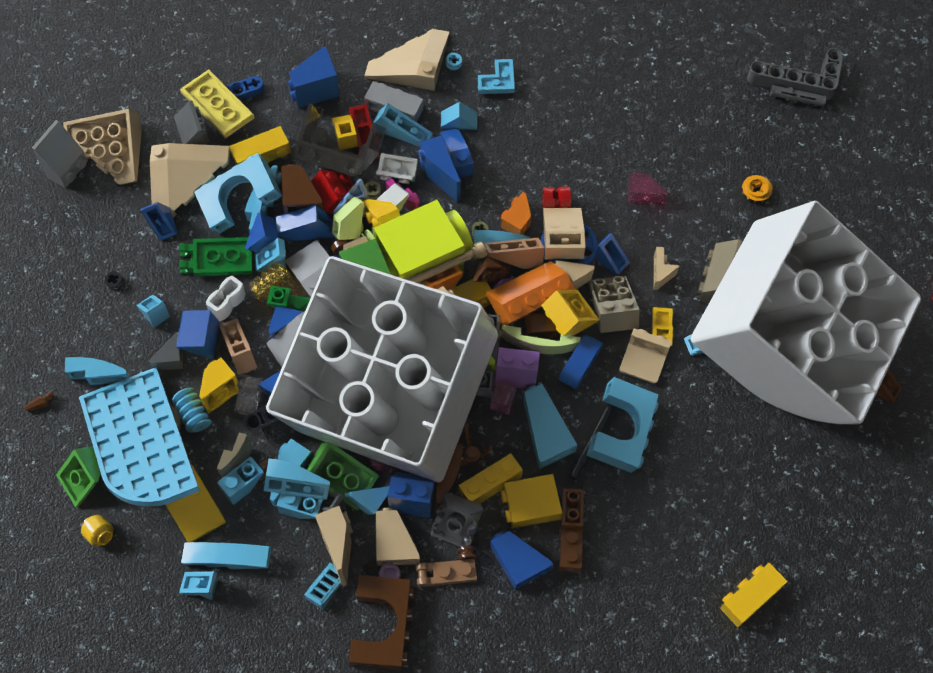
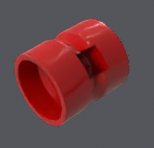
M543 187V208H571L570 187H559L557 190L554 187Z

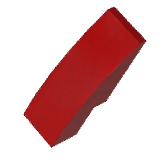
M367 104L350 107L349 114L353 119L357 134L361 161L379 158L380 155Z

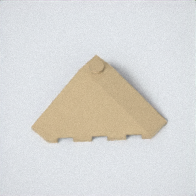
M431 29L426 34L384 53L383 56L369 61L365 78L434 91L450 32Z
M125 109L63 122L64 128L83 149L87 159L91 158L97 163L96 166L104 173H110L115 178L114 181L123 185L137 182L142 133L139 113L131 109Z
M175 143L153 145L150 155L152 204L159 202L170 207L174 218L177 215L174 211L182 203L186 206L196 196L194 192L201 185L208 184L215 178L213 173L220 166L224 169L229 164L230 147Z

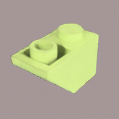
M353 197L334 214L332 234L338 240L360 238L363 231L362 217L365 213L363 201L358 197Z

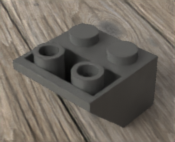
M192 100L188 101L174 116L182 144L206 145V143H209V139L199 107H194Z

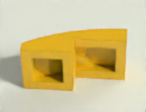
M653 307L652 335L663 336L667 340L672 341L673 309Z

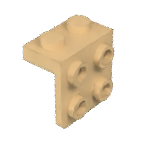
M634 328L620 366V372L656 384L672 341L667 340L663 336L649 334L643 329L637 330Z

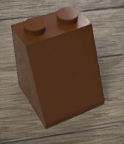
M295 164L282 166V191L285 214L315 204L323 210L322 199L302 166Z

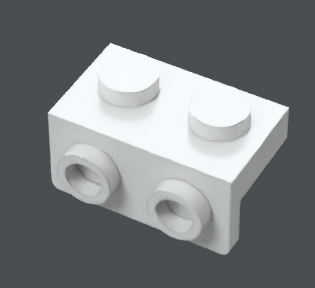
M381 153L376 175L385 181L394 178L399 179L398 182L403 184H409L410 181L415 182L418 159Z

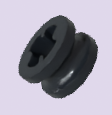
M112 271L105 276L104 281L109 289L118 290L123 287L124 279L119 272ZM115 278L117 283L113 284L111 279Z

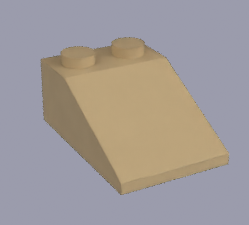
M337 506L319 513L315 517L341 584L344 587L347 586L352 543L350 533L353 530L346 511L342 513L340 507Z

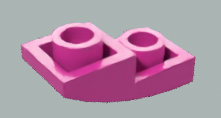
M391 178L386 181V190H388L393 184H397L400 187L401 185L399 183H395L394 180ZM409 188L405 189L410 195L403 207L411 211L419 208L420 199L415 192L412 193Z

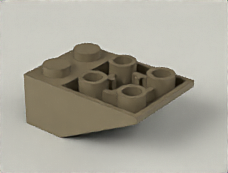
M626 276L598 278L588 281L594 313L599 318L597 325L600 333L639 328V307Z

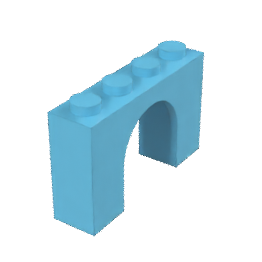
M259 153L250 156L244 162L235 165L231 170L217 176L216 179L202 185L200 189L195 191L209 227L216 233L220 234L235 225L227 208V198L231 190L237 185L251 183L258 199L265 205L282 197L267 161Z
M615 377L607 383L602 401L625 410L634 421L635 432L630 440H619L597 432L591 438L586 456L630 473L640 468L644 461L642 456L643 450L646 449L649 438H647L648 431H651L654 420H652L653 413L655 414L659 406V402H657L658 394Z

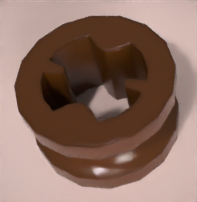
M463 546L458 548V553H460L458 559L476 560L477 555L474 553L476 547Z

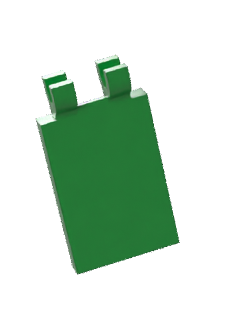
M249 237L193 239V244L179 243L180 257L191 256V261L179 260L180 274L193 272L194 276L252 275V251L245 249Z

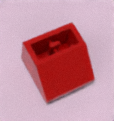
M320 170L311 180V183L322 199L323 210L326 214H333L334 209L353 187L351 178L346 172Z

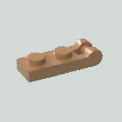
M475 559L416 564V572L419 575L417 579L418 587L477 581ZM433 571L434 577L428 578L427 572Z

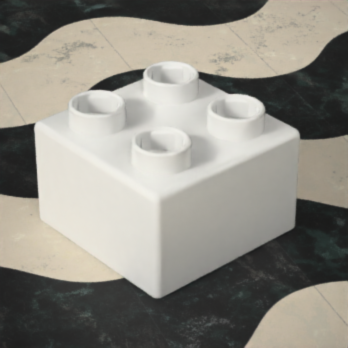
M329 257L326 260L283 364L266 410L302 434L324 442H330L335 446L434 482H441L445 477L498 338V331L481 304L337 257Z

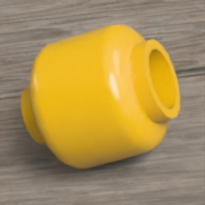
M94 515L84 521L81 527V534L91 545L102 546L110 542L113 537L114 528L103 516Z

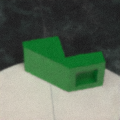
M271 286L267 305L274 309L276 306L304 312L311 298L291 295L290 288Z

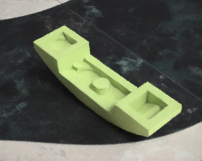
M502 325L501 337L510 344L526 351L540 352V354H562L574 351L581 338L561 335L560 341L521 335L522 328Z

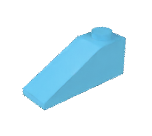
M389 103L379 110L372 123L374 127L386 135L420 147L421 141L431 139L433 135L432 132Z
M290 439L288 443H284L281 446L277 460L290 461L305 469L312 460L311 451ZM271 492L270 500L274 507H276L281 493Z
M268 459L264 491L327 500L330 487L329 481L290 461Z

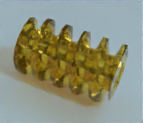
M274 262L273 268L268 267L267 272L261 273V277H255V282L250 281L249 287L254 297L260 303H263L261 297L263 296L268 299L267 292L270 291L271 286L281 287L280 282L284 285L287 284L286 277L291 281L293 278L284 266Z

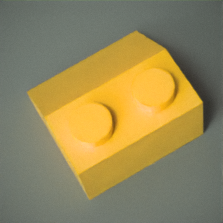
M556 290L541 305L545 310L546 316L556 325V330L563 336H574L599 321V318L578 290Z
M222 358L210 362L207 368L204 369L199 396L206 412L209 414L241 391L235 373Z

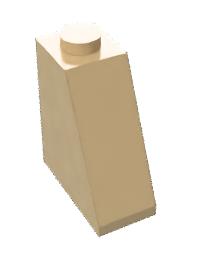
M382 508L380 511H376L377 566H383L387 563L395 565H416L420 563L419 553L398 511L392 508Z

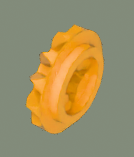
M750 176L745 179L742 185L743 194L747 196V200L751 199L754 203L769 199L772 193L771 183L763 176ZM761 186L760 191L753 192L754 188Z

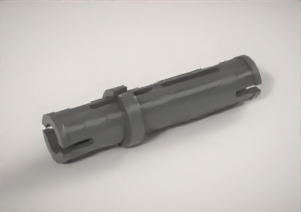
M772 85L770 96L784 98L785 101L794 100L824 107L826 102L825 95L795 90L790 86L785 88ZM781 92H787V93H791V94H796V96H792V95H788V94H783V93H781ZM800 96L811 97V98H814V100H812V99H807V98H802V97H800Z

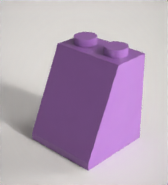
M499 347L495 385L525 389L536 385L540 352Z

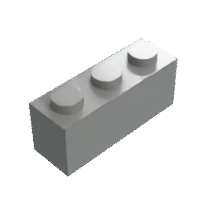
M373 81L364 97L368 109L377 113L389 103L417 122L423 111L422 98L405 93L400 89L391 88L384 83Z

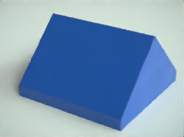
M211 310L182 312L176 348L214 359L220 321Z

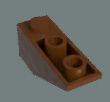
M487 255L477 264L473 281H501L508 276V271L512 266Z

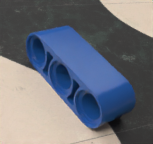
M585 334L563 368L558 380L577 389L600 352L603 342Z

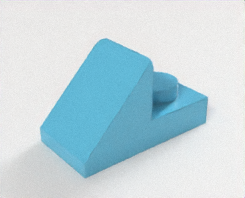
M277 238L254 254L256 271L262 272L286 268V250L283 239Z
M214 571L185 572L179 593L183 595H200L213 600L218 581L217 573Z

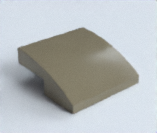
M239 433L233 450L223 451L217 467L221 478L249 458L252 446L247 434Z

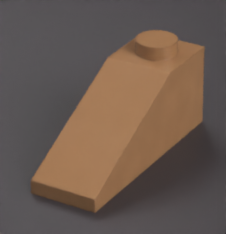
M539 238L483 243L487 255L491 258L522 269H534L543 265L544 246Z
M238 319L220 324V330L238 375L256 369V362Z

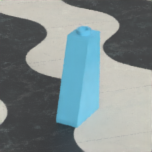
M543 384L538 386L532 385L524 392L523 401L537 465L541 469L576 452L577 444Z

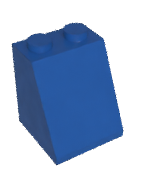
M322 47L289 72L290 80L288 81L290 96L292 102H296L298 108L339 97L337 74L326 47Z
M396 472L391 476L389 486V508L397 510L399 514L431 519L437 482L414 474Z

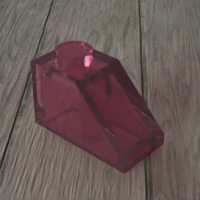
M640 172L629 173L627 202L665 204L667 190L649 174H642Z

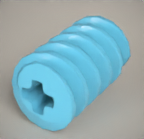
M190 387L177 392L172 398V403L179 412V417L182 419L185 429L193 433L206 429L212 422L210 419H207L208 414L203 413L205 408L200 406L202 402L200 399H197L198 394L192 393L194 388Z

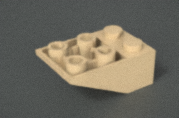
M543 208L545 259H584L585 231L581 208Z

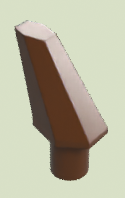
M49 391L43 397L39 395L22 408L30 412L49 406L48 402L55 395Z

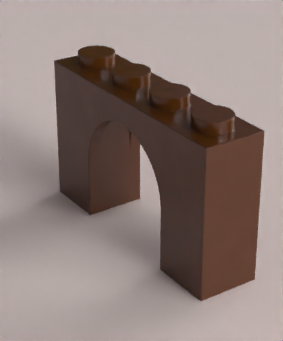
M359 575L357 601L387 605L396 614L397 625L394 632L382 641L351 640L349 665L402 671L403 664L407 665L408 651H404L405 642L409 643L410 629H406L407 621H411L412 608H409V599L413 600L414 586H411L410 579Z

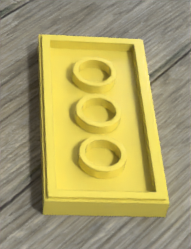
M207 70L180 89L181 93L189 101H193L194 107H199L200 113L225 139L255 118L254 114L210 70Z

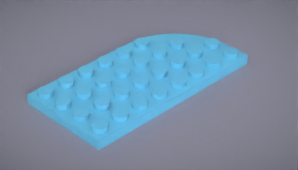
M156 367L79 397L102 478L107 488L117 498L137 506H161L200 491Z

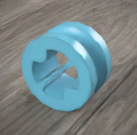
M458 53L448 54L446 57V67L450 70H458L462 65L461 55Z

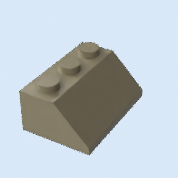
M737 239L716 243L714 250H709L707 261H710L709 266L705 265L702 277L706 278L704 282L700 283L698 293L701 294L699 301L710 303L737 254L742 240Z

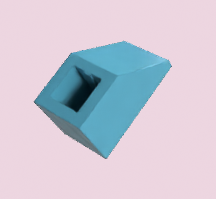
M249 457L217 483L221 491L234 505L251 492L264 472L253 458Z
M280 494L276 506L280 514L297 519H316L315 515L319 514L324 499Z

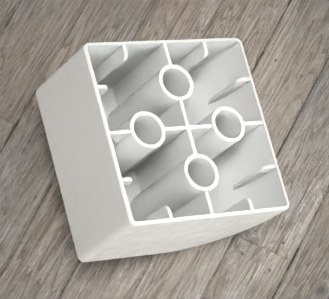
M812 201L759 219L753 223L691 335V342L746 389L777 408L820 422L861 424L920 304L921 296L818 201Z

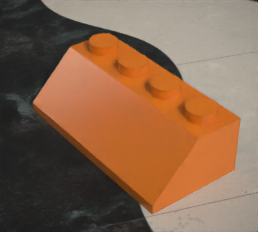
M549 261L485 294L496 314L500 315L502 325L509 326L527 315L542 309L541 305L556 290L576 289L567 272L552 261Z

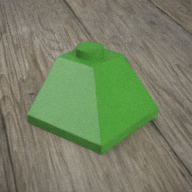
M94 447L74 449L56 474L75 507L81 505L98 482L101 474Z

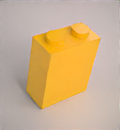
M553 474L504 483L501 498L502 502L507 504L508 510H505L507 523L511 522L512 529L561 519L562 509Z

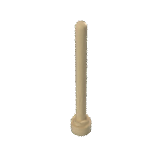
M482 242L476 243L470 248V251L406 280L419 283L472 258L481 259L487 256L486 248Z

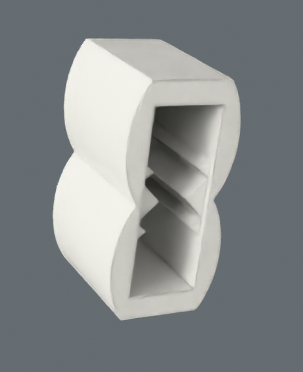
M230 276L222 282L219 290H216L208 297L206 306L219 321L226 319L231 314L233 307H236L244 300L246 293L243 283Z

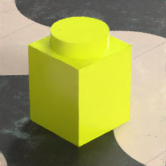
M438 200L374 228L375 239L391 275L405 280L462 255L473 247L470 233L462 217L455 210L445 213ZM463 262V263H461V264H459V265H457V266H458V267L460 268V270L464 273V262Z

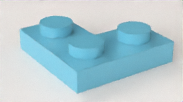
M513 59L495 60V74L478 75L479 94L515 92Z

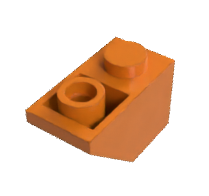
M522 192L519 197L516 196L509 210H505L501 215V228L507 232L523 235L530 227L531 213L525 192Z

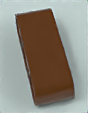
M545 313L530 314L525 317L526 336L543 339L561 337V334L556 330V325ZM583 331L577 333V334L574 335V336H579V335H581V334L583 333Z

